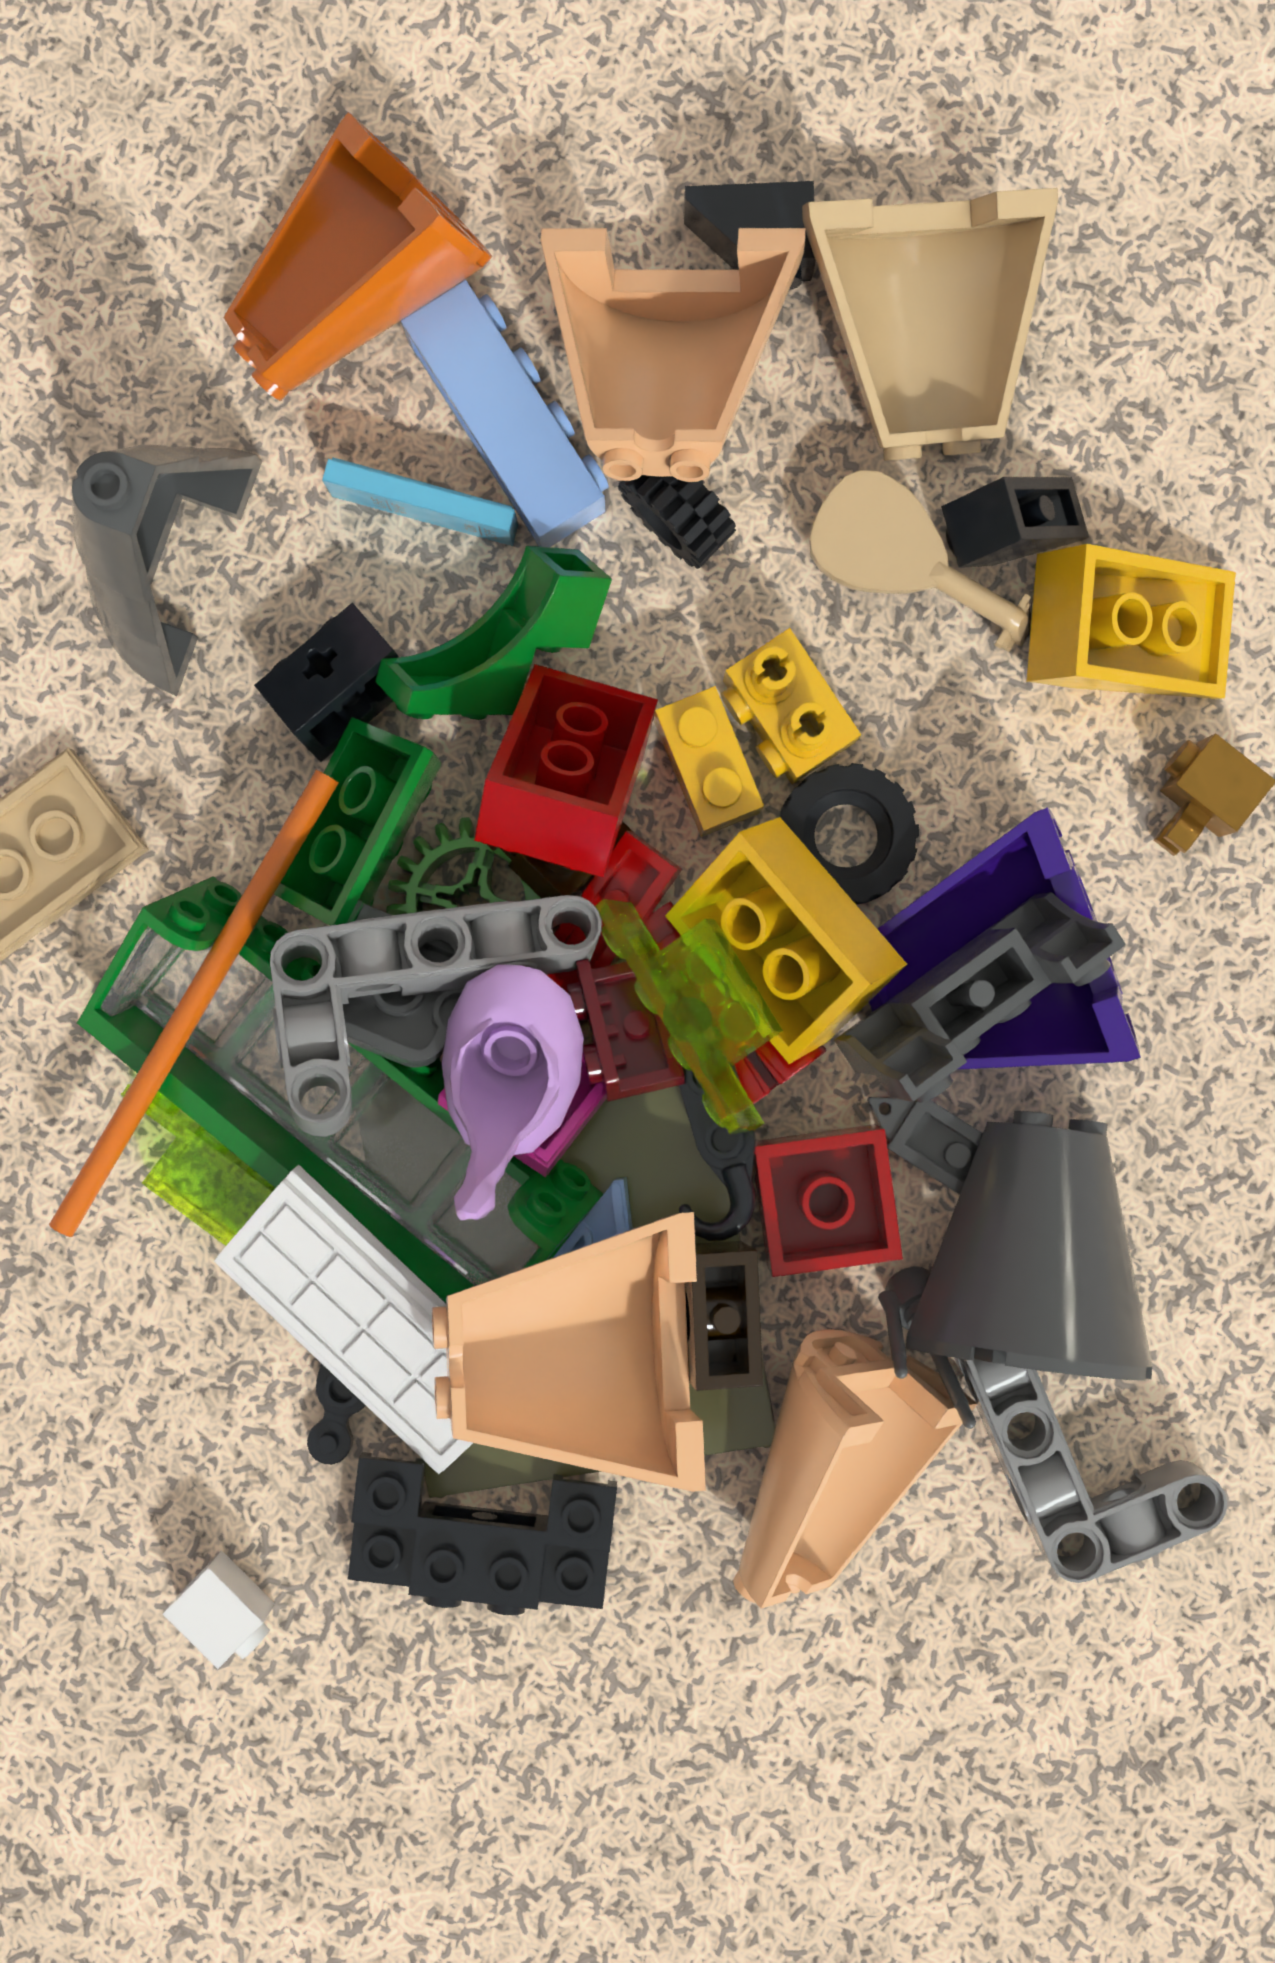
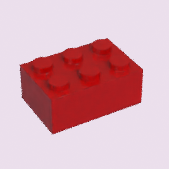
M534 664L485 779L474 841L604 878L644 758L658 699Z

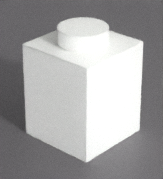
M221 1550L176 1596L162 1615L219 1669L234 1652L242 1660L246 1658L266 1637L270 1629L264 1624V1621L275 1603Z

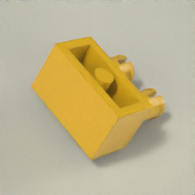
M788 628L725 670L723 682L728 689L720 693L721 698L729 712L740 725L750 721L763 741L755 746L765 766L775 778L785 774L793 785L855 744L861 736V733L791 628Z

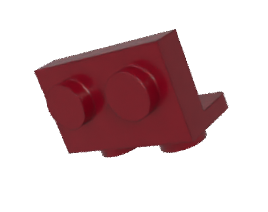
M653 955L591 969L589 958L576 961L578 982L567 984V990L571 996L578 1021H588L593 1041L591 1044L583 1045V1056L590 1084L603 1082L607 1102L684 1084L685 1076Z

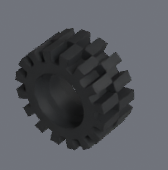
M641 475V477L632 481H620L618 483V490L622 492L621 496L624 501L632 506L630 508L632 512L645 522L643 525L650 532L653 531L659 537L658 540L671 548L675 556L680 560L683 558L691 567L695 566L696 569H699L736 531L735 522L729 517L731 514L726 507L718 503L720 500L718 496L703 485L705 483L703 480L685 482L673 476Z

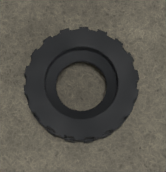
M851 763L849 766L835 764L827 766L819 772H813L796 786L784 802L779 817L782 818L856 905L865 904L892 890L908 873L907 869L910 863L914 861L918 850L915 848L916 838L919 837V824H915L913 814L916 811L912 801L908 802L902 793L905 790L897 782L893 783L885 777L886 773L876 768L873 771L863 768V764ZM853 805L867 812L875 823L877 829L875 849L866 861L857 866L839 867L833 865L822 857L816 847L815 828L823 813L834 806Z

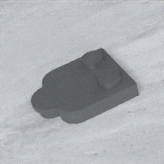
M363 904L356 921L392 915ZM442 940L426 942L419 950L422 956L431 962L441 963L455 955L451 945ZM464 988L402 996L401 991L348 998L349 1004H343L347 1041L404 1066L423 1067L429 1065L443 1054L448 1019Z

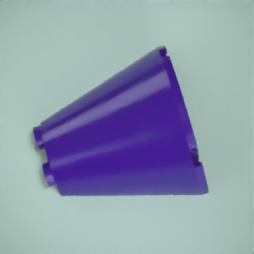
M1048 807L1034 812L878 928V931L904 959L907 965L869 1001L872 1012L1035 894L1052 892L1063 903L1082 916L1097 921L1070 850L1064 851L1060 837H1062L1060 827ZM1111 957L1107 959L1110 963L1109 969L1100 977L1085 985L1077 987L1074 983L1049 984L1030 998L1031 1005L1021 1014L1009 1021L996 1023L979 1036L981 1041L972 1050L963 1055L967 1062L958 1069L1129 1062L1141 1058L1132 1020L1129 1013L1125 1014L1122 1006L1123 992Z

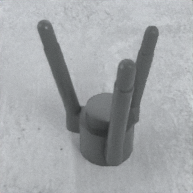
M913 1266L895 1273L889 1279L885 1291L878 1295V1299L886 1314L894 1373L900 1379L905 1378L908 1374L902 1327L909 1330L929 1278L930 1271L923 1267ZM930 1354L963 1425L968 1429H972L976 1425V1420L948 1357Z

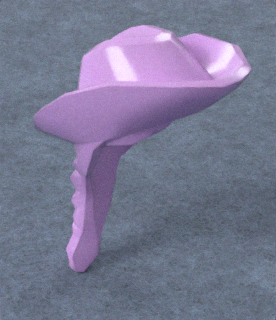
M501 964L492 967L466 983L448 1019L442 1057L447 1108L466 1144L470 1145L472 1151L465 1180L454 1196L456 1214L460 1220L470 1218L478 1220L486 1217L494 1209L496 1184L504 1175L505 1168L513 1155L532 1153L561 1126L580 1084L584 1037L571 996L543 971L522 965Z

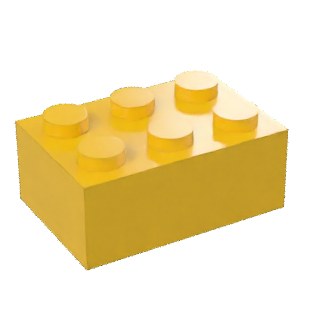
M781 817L740 831L665 915L788 1064L827 1043L907 965L904 959Z

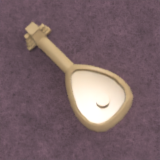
M859 470L846 475L832 489L822 503L814 520L809 538L810 557L820 572L831 580L849 589L881 594H908L936 588L999 625L1002 632L994 644L996 647L1010 652L1014 644L1018 646L1023 645L1031 631L1027 616L1030 611L1031 603H1029L1031 596L1025 593L1016 606L949 566L948 554L936 527L920 501L907 487L879 471Z

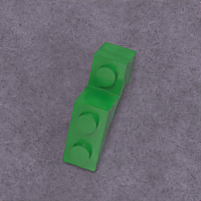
M526 546L521 562L506 589L479 620L455 638L428 651L411 656L381 659L375 682L395 702L400 712L416 719H431L434 715H461L470 719L482 720L487 718L488 715H513L522 695L536 649L557 653L562 648L590 647L612 578L579 549Z

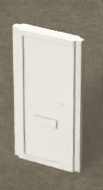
M297 1165L220 1252L214 1262L433 1470L440 1474L473 1444L472 1442L452 1437L450 1418L436 1419L434 1379L439 1376H447L446 1349H434L432 1307H444L446 1303L300 1165Z

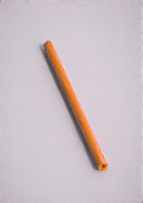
M317 769L315 770L49 1223V1226L55 1231L68 1237H73L339 784L336 780Z

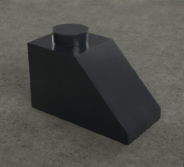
M814 181L685 186L684 225L731 268L739 270L737 257L739 228H805L802 206L808 202H814ZM806 231L802 261L789 290L799 287L802 281L812 280L816 260Z
M1002 477L941 506L947 526L946 540L950 550L956 557L958 568L994 566L1089 538L1072 477Z

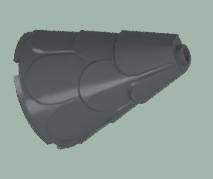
M138 445L100 452L90 456L78 467L76 471L78 477L72 482L74 540L82 564L86 568L90 598L97 618L111 645L131 669L146 681L172 695H178L198 637L191 632L160 622L151 590V583L182 499L233 518L242 519L262 464V460L258 458L257 454L230 448Z

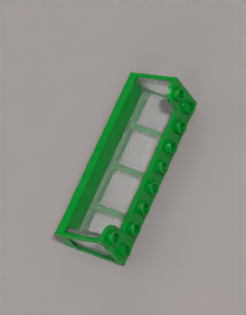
M212 876L144 906L78 1019L77 1024L138 1073L240 900L241 893L233 886L218 881ZM261 916L158 1091L275 1188L297 1165H300L445 1303L448 1295L553 1258L603 1196V1193L591 1184L588 1176L580 1168L573 1164L565 1163L562 1159H559L545 1178L513 1156L505 1168L504 1175L496 1184L494 1209L486 1217L478 1220L471 1218L460 1220L456 1214L454 1196L465 1180L472 1151L470 1145L466 1144L449 1112L438 1105L439 1094L445 1088L440 1058L423 1067H408L348 1042L350 1056L348 1073L351 1087L352 1112L347 1124L337 1133L326 1137L312 1136L298 1127L294 1122L287 1098L284 1068L281 1069L273 1016V1008H276L270 967L271 951L276 941L289 932L279 924L268 921ZM301 957L289 963L284 972L294 980L305 981L313 978L319 972L321 965L316 960ZM317 1086L305 1093L301 1105L313 1114H324L330 1112L337 1105L340 1096L332 1088Z

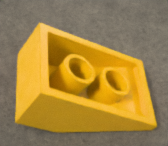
M1082 544L1038 553L1036 557L1026 682L1075 689L1225 699L1236 572L1091 544Z

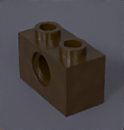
M742 1241L695 1243L697 1282H685L689 1383L696 1391L763 1386L758 1251Z

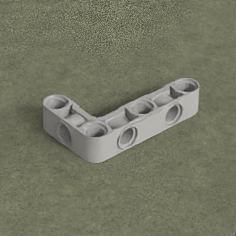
M565 895L519 902L503 901L369 918L347 924L300 929L283 935L276 941L271 951L270 967L276 1008H273L278 1054L281 1069L284 1068L287 1098L294 1122L302 1131L312 1136L326 1137L340 1131L347 1124L351 1116L352 1097L348 1073L350 1056L343 1004H349L348 998L401 991L402 996L461 989L465 987L469 980L498 964L522 965L541 970L546 975L576 970V961L588 958L590 961L601 933L602 922L597 908L590 901L580 896ZM562 923H571L578 926L584 932L586 939L582 943L568 945L560 942L554 936L552 929ZM442 940L451 945L455 955L441 963L431 962L425 959L419 950L426 942ZM301 957L316 960L321 965V968L311 979L305 981L294 980L284 972L288 964L294 959ZM317 1086H327L334 1089L340 1096V1099L330 1112L313 1114L301 1105L305 1093Z
M957 1358L972 1398L977 1403V1410L1009 1487L1025 1521L1031 1529L1036 1544L1057 1575L1066 1581L1075 1583L1090 1581L1131 1563L1151 1558L1167 1548L1212 1530L1224 1518L1227 1509L1225 1491L1215 1479L1192 1462L1183 1460L1166 1463L1140 1475L1134 1473L1136 1480L1091 1498L1087 1493L1037 1370L1005 1366V1364L991 1363L978 1359L964 1360ZM1024 1412L1034 1413V1429L1028 1436L1017 1440L1008 1438V1425L1013 1417ZM1200 1483L1201 1490L1197 1501L1190 1507L1178 1508L1177 1499L1182 1488L1188 1484ZM1076 1532L1084 1535L1083 1545L1077 1553L1067 1557L1057 1554L1058 1545L1062 1538Z

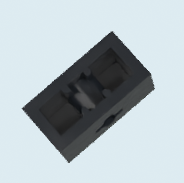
M352 602L337 616L329 619L318 632L292 654L279 661L254 686L297 739L322 762L335 751L352 717L368 723L393 702L375 681L381 659L399 658V656Z

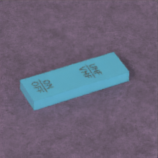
M334 457L327 461L322 481L332 497L510 546L514 544L519 525L512 506Z

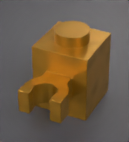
M1216 733L1198 741L1197 744L1187 740L1166 764L1164 770L1171 777L1160 789L1161 793L1181 808L1153 841L1175 856L1179 851L1182 853L1187 852L1197 840L1204 827L1218 837L1238 832L1274 786L1275 779Z

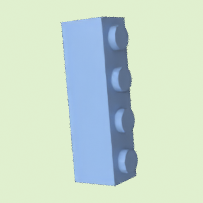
M464 280L401 320L409 345L539 547L553 546L606 512L605 496L602 492L609 488L603 472L590 454L581 459L568 440V438L575 435L570 421L556 401L546 405L534 387V385L541 382L536 368L521 347L512 352L500 334V332L507 328L506 324L488 294L478 299L468 282Z

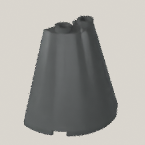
M1014 1111L1013 1123L987 1122L907 1333L905 1348L964 1360L978 1359L991 1363L1005 1364V1366L1039 1371L1121 1380L1145 1381V1379H1151L1153 1366L1108 1137H1106L1108 1124L1070 1119L1068 1129L1052 1127L1053 1115L1030 1111Z

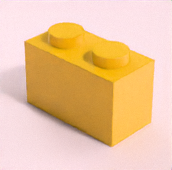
M716 686L655 710L654 723L701 837L758 815L761 812L764 804Z

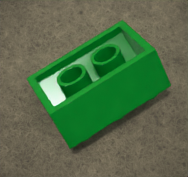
M352 717L324 771V774L336 780L339 784L274 895L329 926L356 921L363 904L372 907L375 894L393 859L399 854L403 845V839L421 804L428 797L432 788V782L442 765L435 753L424 746Z

